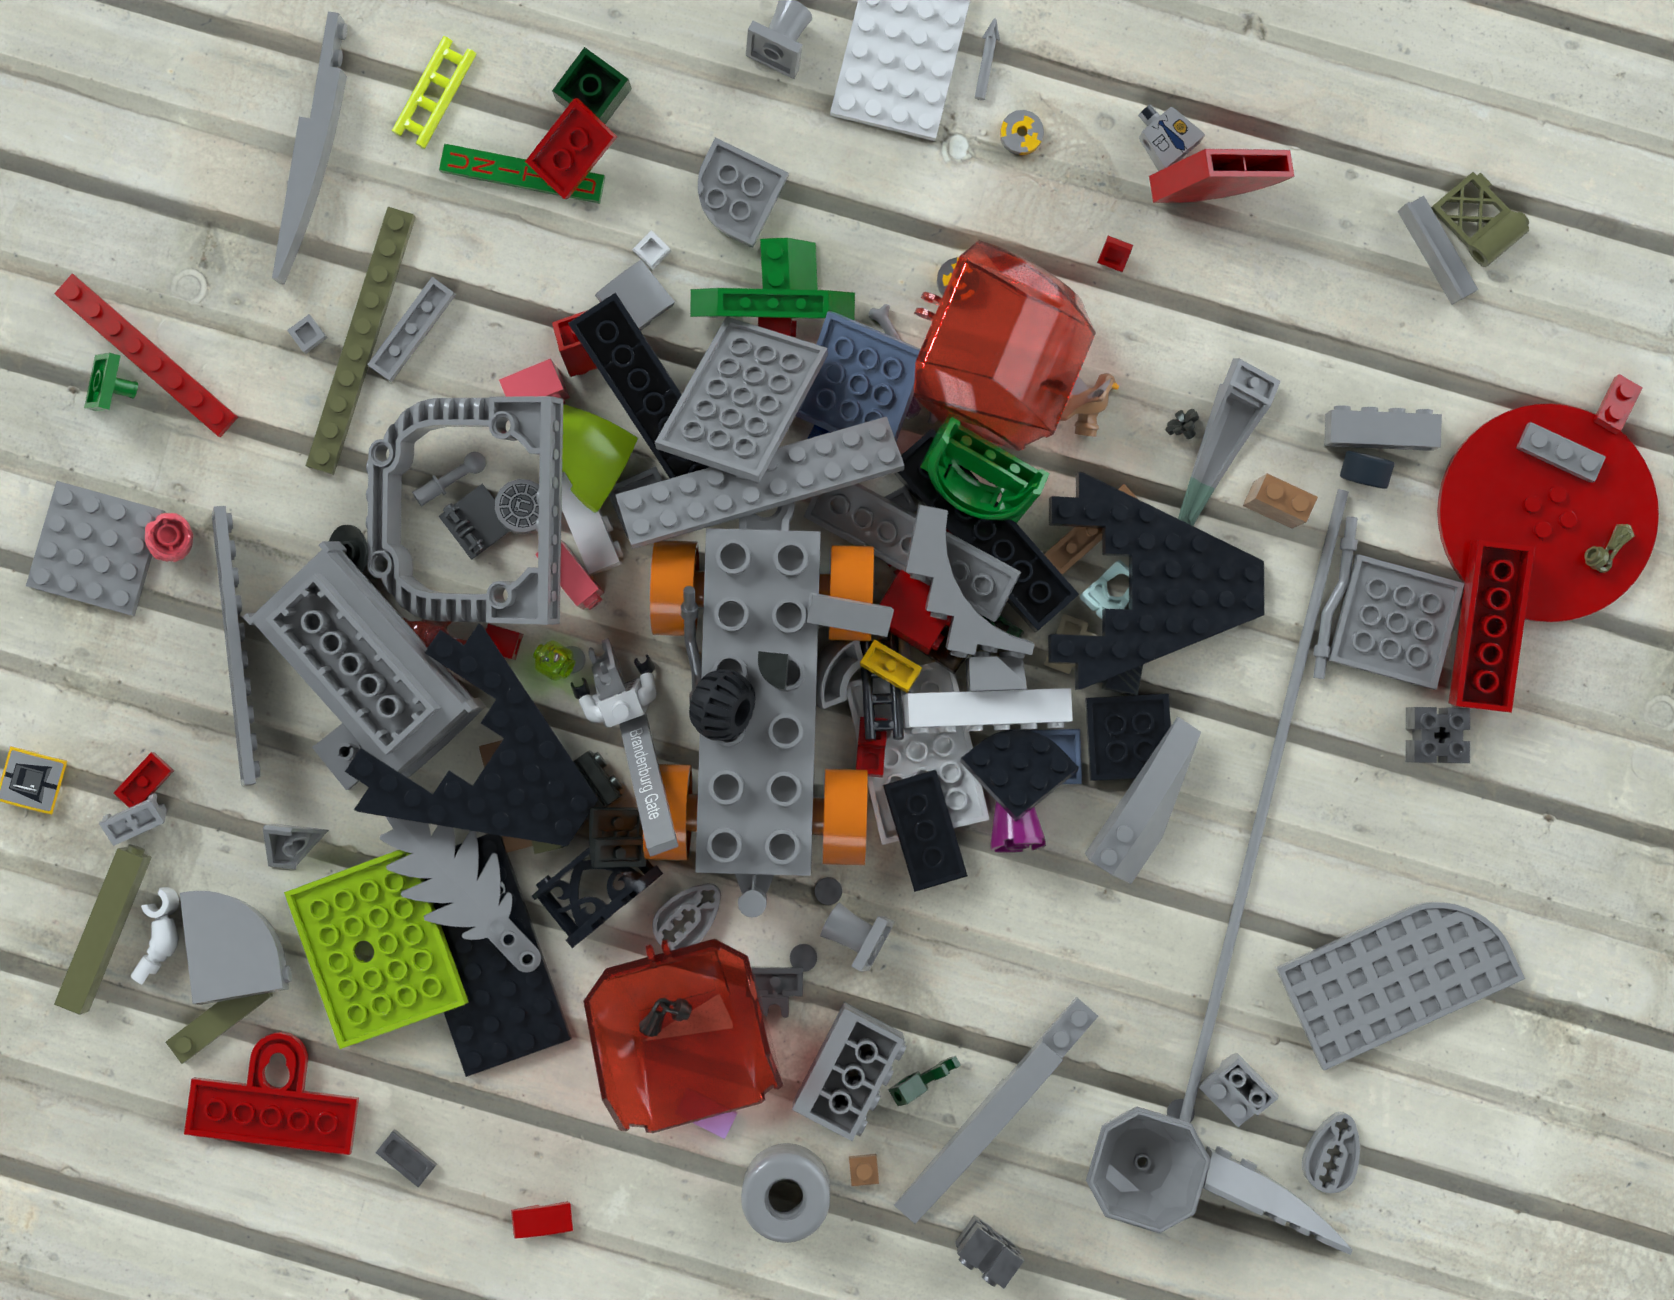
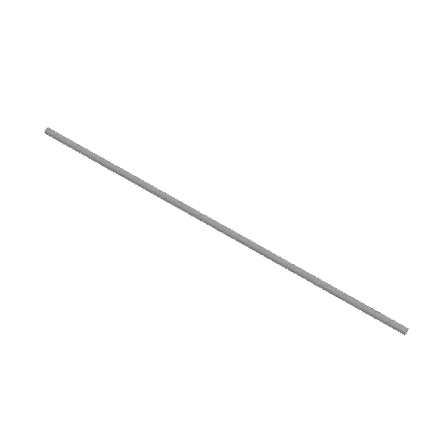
M1338 489L1179 1118L1189 1123L1349 493L1346 490Z

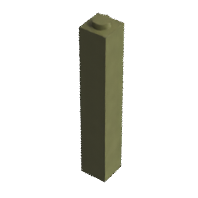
M131 844L128 847L117 848L54 1005L79 1015L90 1011L152 858L144 854L145 850Z

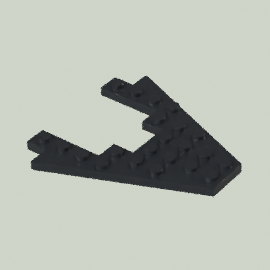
M480 623L477 625L464 645L442 630H439L425 651V654L496 699L481 721V724L504 739L473 785L449 770L434 793H431L363 748H360L345 770L347 774L369 787L354 810L361 813L568 847L589 815L590 808H593L598 801L597 796L483 625Z

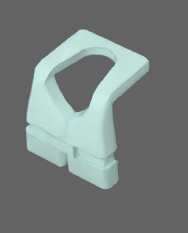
M1120 560L1116 561L1080 595V599L1092 611H1096V614L1101 619L1103 609H1125L1129 602V588L1122 597L1110 596L1107 589V581L1118 574H1125L1129 577V568Z

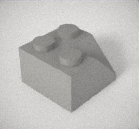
M988 651L975 652V655L966 659L967 692L1027 689L1023 658L1009 656L1008 652H999V657H990V652Z

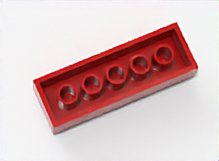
M1483 540L1470 541L1449 704L1459 707L1512 713L1535 546Z

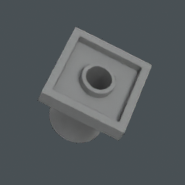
M779 0L769 28L755 21H752L749 26L746 56L795 79L799 71L803 45L797 42V39L812 21L811 12L796 0Z
M838 903L826 920L820 936L858 952L852 967L861 972L869 971L895 921L887 917L878 916L872 926L850 912L841 903Z

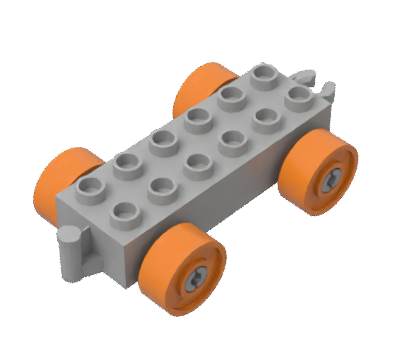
M794 502L779 506L777 511L770 517L764 518L757 514L739 518V529L706 528L705 570H700L698 541L662 540L654 543L650 581L652 634L684 636V619L681 617V605L684 602L683 589L686 586H692L695 589V602L698 605V609L704 608L701 679L709 672L715 670L736 671L747 678L752 684L756 700L752 718L746 729L737 738L728 741H715L700 734L698 794H693L691 765L659 764L678 847L650 857L643 833L644 858L688 861L691 832H697L695 873L735 874L742 892V896L738 899L739 910L742 914L751 918L761 915L766 909V893L774 875L811 876L812 835H823V864L865 865L867 770L825 769L824 798L813 797L818 625L806 623L805 621L810 593L873 604L874 546L832 545L831 574H820L821 532L790 531V521L793 518L795 509ZM698 617L695 619L696 631H697ZM829 627V640L871 641V634ZM758 651L789 655L786 691L773 687L763 678L758 666Z

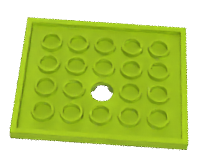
M396 850L284 892L339 1049L469 1003L442 926L424 920V915L435 911L434 904L401 896L402 891L424 882L425 879L397 874L386 868L388 864L412 853ZM360 941H367L374 948V956L369 962L356 957L355 948Z

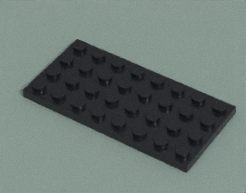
M486 834L477 838L479 855L477 879L491 854L496 853L500 868V882H503L505 886V893L501 894L503 888L500 886L501 895L499 903L506 893H511L512 907L509 919L539 950L541 961L539 966L531 972L519 971L488 938L478 940L464 939L462 934L473 927L441 925L469 1002L444 1012L466 1077L572 1039L509 855L506 853L503 838L500 835ZM462 843L455 845L454 857L457 854ZM433 903V904H434L435 910H437V909H439V908H441V907H444V906H446V905H448V904H450V903ZM506 935L503 942L511 943L513 935ZM524 955L522 962L529 963L532 960V955Z

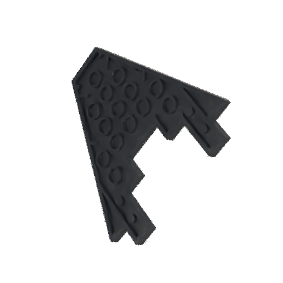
M1084 472L1076 474V497L1051 496L1049 498L1050 526L1102 528V555L1129 556V609H1103L1102 636L1048 635V663L1075 664V690L1084 689L1265 615L1263 560Z

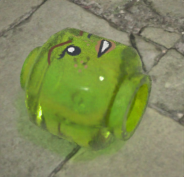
M554 640L548 641L545 645L539 644L533 653L535 670L554 681H558L561 678L566 679L573 671L576 660L573 659V651Z

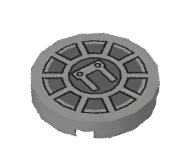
M517 479L508 482L499 490L495 498V514L505 529L515 534H528L537 530L536 521L539 517V504L537 503L536 496L539 484L531 480Z

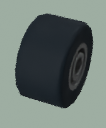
M1347 451L1340 477L1355 483L1387 489L1393 472L1394 462L1365 453Z

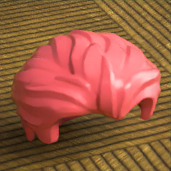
M161 513L154 521L146 525L145 542L154 558L166 562H177L180 559H184L190 552L193 545V532L187 520L181 515Z

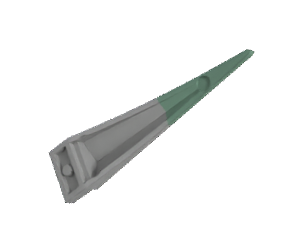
M1233 358L1224 383L1219 385L1178 519L1194 526L1234 458L1270 408L1280 384V380L1240 358Z

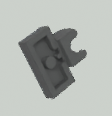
M748 967L747 996H761V1017H767L769 1007L772 1004L780 1006L782 1017H789V996H803V967Z

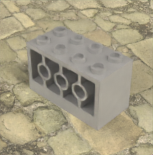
M844 1002L793 1100L792 1110L853 1141L855 1135L861 1136L868 1122L866 1121L868 1110L874 1111L880 1100L879 1089L881 1085L887 1086L894 1072L892 1064L894 1060L899 1061L904 1054L906 1042L904 1041L903 1032ZM870 1044L871 1051L866 1053L861 1051V1045ZM856 1069L859 1075L850 1077L848 1076V1071ZM845 1095L846 1100L838 1102L835 1096Z

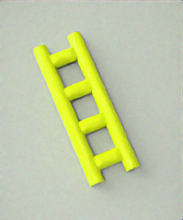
M446 36L442 37L391 130L399 136H402L405 129L418 135L419 137L415 144L423 149L429 143L477 55L468 48L463 56L449 49L453 41ZM444 58L458 65L451 79L437 73ZM431 82L445 89L438 103L423 96ZM418 105L432 112L425 126L410 120Z

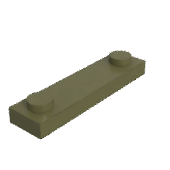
M265 993L217 1002L168 1039L166 1044L180 1063L183 1064L271 998L273 994Z

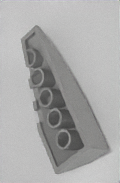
M1177 716L1085 852L1089 861L1130 884L1133 882L1164 835L1201 731Z
M1207 1146L1206 1151L1211 1161L1204 1181V1189L1262 1216L1264 1213L1281 1225L1285 1226L1286 1222L1290 1223L1289 1226L1306 1236L1313 1234L1318 1241L1351 1255V1247L1322 1217L1284 1186L1256 1170L1258 1165L1244 1158L1239 1162L1231 1158L1232 1153L1222 1147L1217 1146L1214 1150Z

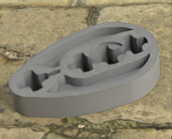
M711 883L697 885L669 899L659 908L653 919V933L657 942L666 950L676 953L686 952L696 947L709 931L717 915L721 899L719 888ZM702 890H714L713 898L715 901L713 903L711 901L704 902L699 907L698 904L704 896ZM684 909L687 911L693 909L696 912L694 914L696 921H687L684 925L686 931L682 932L679 930L674 935L675 942L672 940L665 942L663 940L665 937L663 930H672L675 926L672 921L674 919L677 921L682 920L685 916L682 912Z
M1336 1112L1331 1115L1314 1132L1303 1154L1302 1170L1304 1176L1310 1184L1322 1192H1341L1348 1188L1356 1177L1360 1157V1143L1356 1124L1351 1116L1344 1112ZM1343 1118H1345L1344 1122L1348 1124V1128H1343L1339 1132V1128L1335 1124L1336 1122H1342ZM1336 1145V1149L1340 1151L1339 1156L1334 1155L1332 1160L1336 1164V1168L1329 1170L1328 1175L1332 1178L1331 1182H1325L1323 1185V1182L1319 1179L1320 1175L1325 1176L1327 1172L1323 1163L1329 1162L1331 1159V1155L1327 1153L1328 1148L1333 1149Z

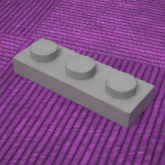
M1532 422L1526 425L1516 447L1518 450L1590 483L1595 482L1606 458Z

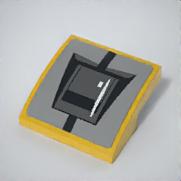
M10 746L0 780V801L52 815L67 760Z

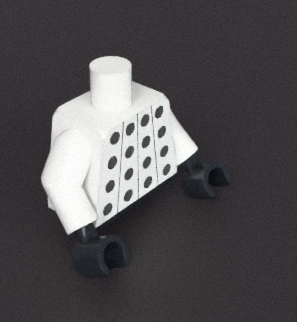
M646 654V661L642 664L638 658L634 659V664L641 674L640 678L624 683L626 691L599 701L597 693L592 696L590 695V689L585 678H582L583 685L575 687L573 682H571L573 694L576 699H579L582 710L590 722H603L608 728L645 714L648 706L655 700L657 694L652 674L655 666L649 655Z

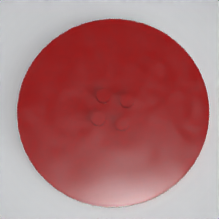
M1534 404L1507 411L1481 425L1469 435L1452 457L1442 479L1438 496L1437 517L1440 539L1452 568L1464 584L1471 540L1535 546L1525 620L1562 622L1591 615L1616 601L1634 584L1644 570L1655 545L1658 531L1659 508L1656 487L1651 472L1638 449L1622 432L1615 435L1593 422L1595 414L1568 405ZM1532 422L1605 456L1606 458L1595 482L1590 483L1516 449L1526 425ZM1617 524L1630 525L1634 537L1617 552L1612 559V567L1609 571L1601 573L1586 564L1584 556L1589 548L1596 546L1605 549ZM1612 550L1608 551L1609 556L1612 554Z

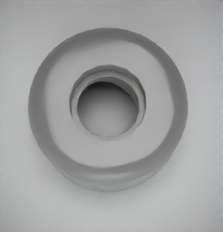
M791 1143L773 1145L761 1151L748 1166L742 1186L741 1203L748 1223L761 1236L775 1242H796L813 1234L825 1220L830 1206V1179L827 1169L820 1158L811 1150ZM783 1179L792 1180L802 1189L803 1197L800 1203L789 1211L780 1212L775 1210L769 1202V1190L777 1181Z

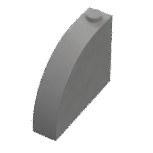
M189 891L180 893L193 1004L203 1005L289 989L288 983L292 981L290 966H286L280 939L269 921L259 911L244 901L217 892Z

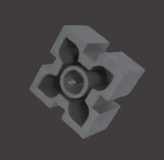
M1406 707V729L1413 730L1412 740H1406L1405 762L1437 763L1438 756V763H1470V741H1463V730H1470V708H1439V714H1437V707ZM1440 730L1441 738L1435 739L1434 733Z
M976 1215L972 1217L955 1241L958 1248L957 1254L960 1256L958 1260L970 1270H973L974 1267L978 1268L983 1273L981 1277L993 1287L998 1284L1004 1289L1024 1262L1022 1255H1020L1019 1247L1003 1235L998 1234Z

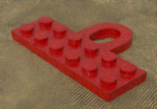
M275 1032L263 1037L254 1046L250 1056L247 1084L197 1077L191 1079L184 1135L350 1155L353 1149L359 1097L304 1091L308 1067L306 1047L293 1034ZM275 1053H281L285 1056L286 1066L289 1070L290 1077L288 1083L283 1087H274L265 1078V1068L270 1063L271 1056Z

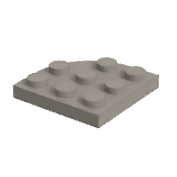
M715 137L701 165L698 176V195L702 209L709 221L719 231L753 248L789 177V173Z

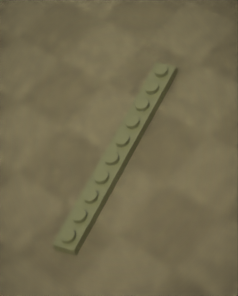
M387 207L305 465L306 467L332 475L335 474L368 370L367 364L371 360L416 218L414 214Z

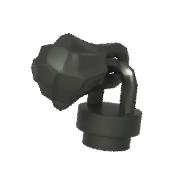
M660 998L655 1002L648 1015L639 1023V1030L647 1037L657 1036L661 1032L663 1019L667 1012L672 1013L673 1020L681 1022L682 1020H688L690 1017L692 1005L682 998H678L676 1002L670 1001L667 998ZM659 1005L663 1008L662 1012L657 1010Z

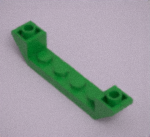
M703 288L691 289L690 317L825 319L827 312L832 311L855 320L854 292Z

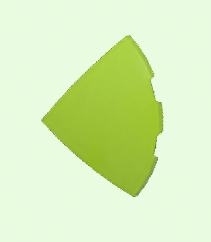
M563 404L562 472H565L572 483L570 489L572 493L587 508L596 513L620 477L638 437L595 414Z

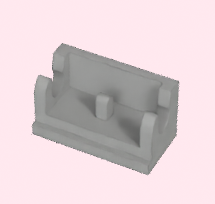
M609 638L602 640V648L605 651L602 656L595 655L592 647L588 651L593 664L591 668L599 701L626 691L620 664Z
M156 793L149 795L148 800L113 816L111 814L103 816L99 825L113 846L165 822L167 808L164 803L158 805Z

